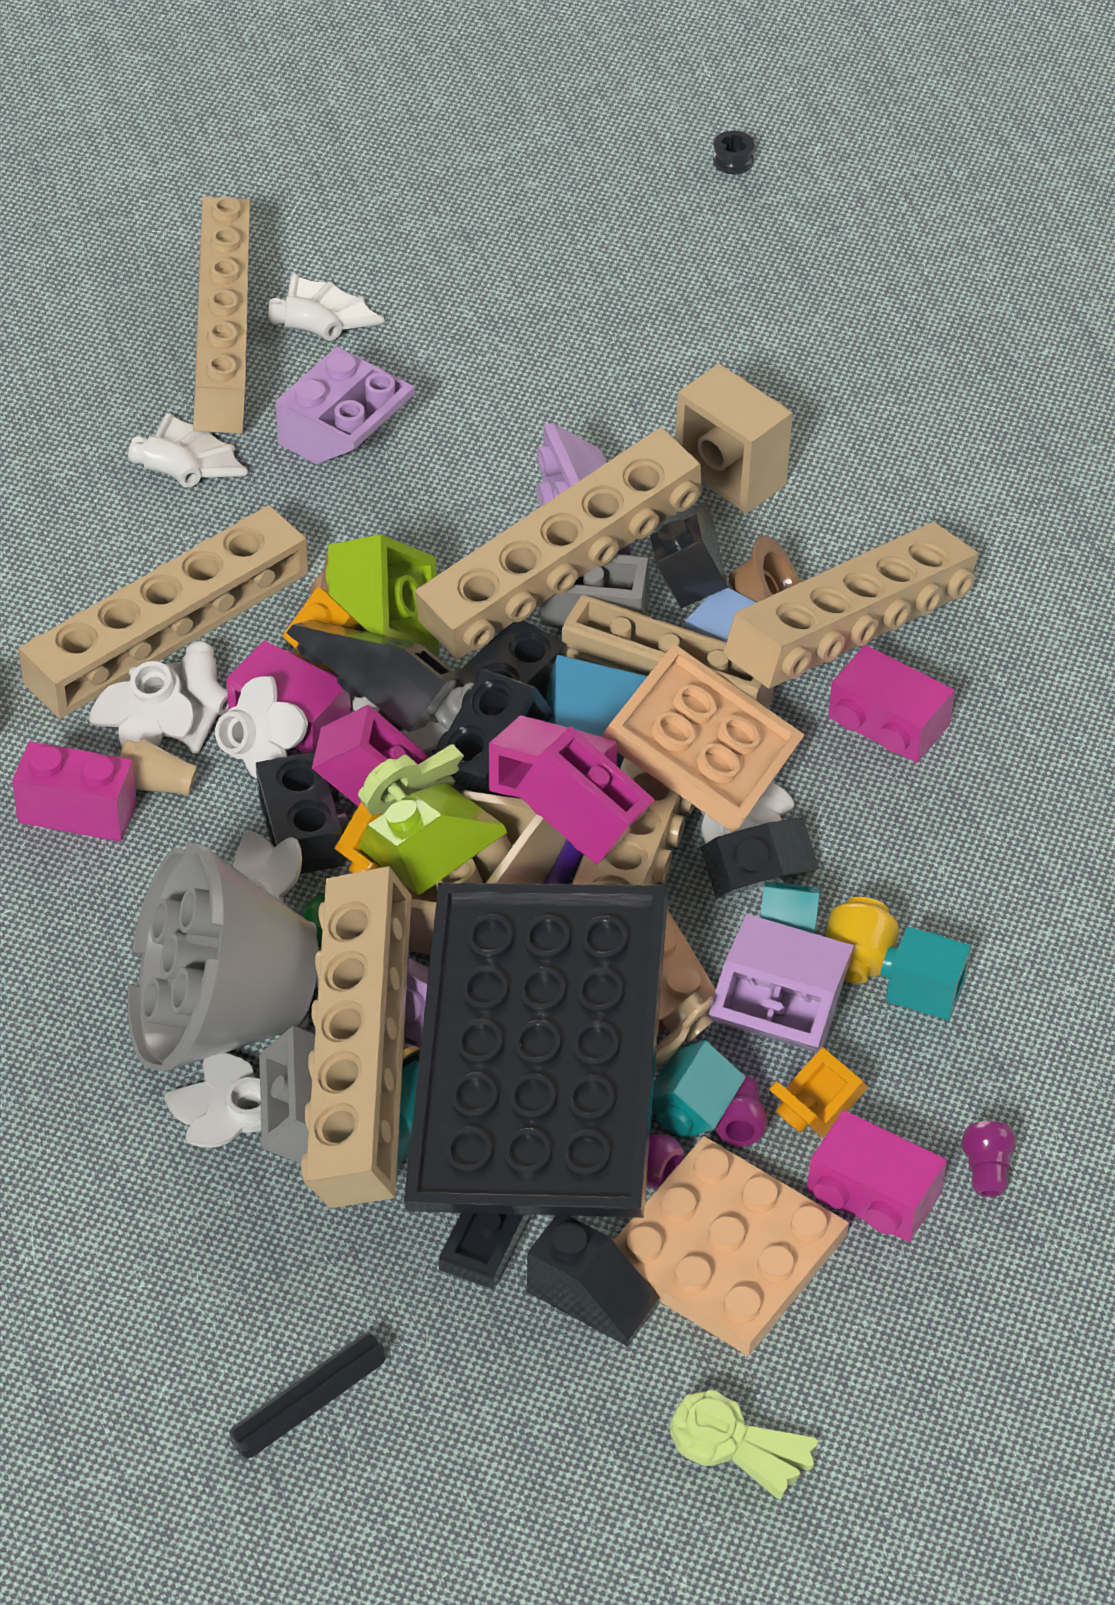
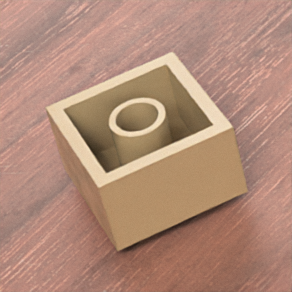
M718 363L678 392L675 440L700 463L701 483L747 514L787 484L793 412L787 409L781 402L772 399L749 384L743 377L737 376Z

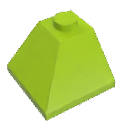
M382 534L329 544L328 565L325 572L326 581L329 586V596L369 633L421 644L433 655L439 657V641L419 621L414 592L437 576L436 557Z
M442 783L414 792L402 801L391 805L385 813L367 825L359 845L366 855L382 867L389 866L402 883L418 895H421L505 835L507 831L504 824L447 783Z

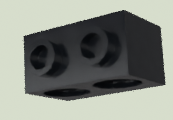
M525 620L513 622L501 630L457 672L461 678L454 688L463 687L467 683H475L481 670L485 669L534 686L542 697L546 699L548 680L557 655L566 657L567 644Z
M482 669L474 685L465 692L461 708L449 730L440 737L436 753L454 744L464 755L457 765L459 770L451 775L456 781L454 785L477 793L507 797L506 795L489 791V743L520 715L548 722L553 714V710L536 687Z
M315 752L256 762L258 799L269 840L276 847L287 838L293 837L297 839L302 853L300 874L343 866V854L334 848L349 824L346 811L336 812L334 803H338L340 800L339 790L312 769Z

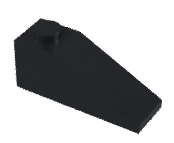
M707 501L664 520L650 534L655 563L681 609L728 588L712 513Z

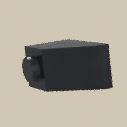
M803 817L768 822L718 836L700 847L716 899L764 886L765 881L778 882L819 869Z
M555 1215L527 1252V1293L627 1347L659 1305L658 1295L609 1236L571 1216Z

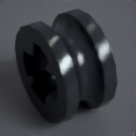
M733 130L725 131L715 137L713 164L717 170L735 175L745 173L752 168L755 144L750 135Z

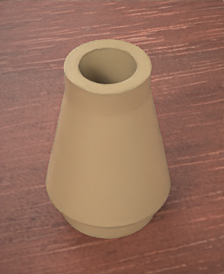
M143 738L139 742L128 739L125 741L120 758L133 760L136 790L190 795L197 774V765L187 763Z

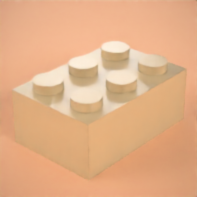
M464 791L462 795L504 824L507 833L439 882L543 884L566 838L543 817L536 814L522 799ZM438 882L421 895H418L402 883L412 896L409 951L431 955Z

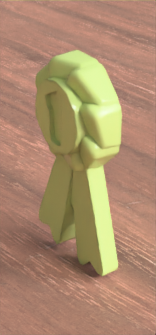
M452 744L418 765L408 755H402L398 759H387L367 776L363 787L358 792V796L371 815L385 813L391 805L402 801L414 792L442 783L452 786L456 781L451 775L459 770L457 765L464 755Z
M713 1389L686 1395L682 1402L679 1403L669 1424L670 1434L675 1446L684 1457L702 1466H714L732 1460L777 1499L783 1497L787 1486L797 1482L801 1474L797 1468L806 1471L812 1469L814 1459L811 1453L815 1450L819 1441L814 1437L745 1425L739 1404Z

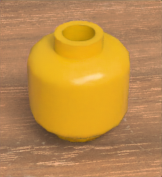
M852 897L846 903L833 908L828 918L824 937L854 945L844 981L861 984L866 983L868 977L881 975L887 950L889 947L896 946L899 925L890 914L889 907L872 898Z

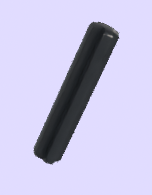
M362 1334L232 1426L229 1434L234 1448L245 1459L257 1455L384 1364L386 1358L382 1344L372 1334Z

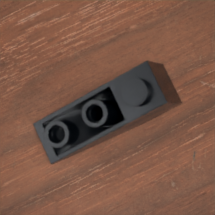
M312 620L293 624L287 631V634L298 642L296 648L301 655L314 664L323 665L324 663L339 676L337 682L345 691L357 698H367L379 708L378 713L399 731H404L405 729L410 733L425 727L461 678L450 667L418 643Z

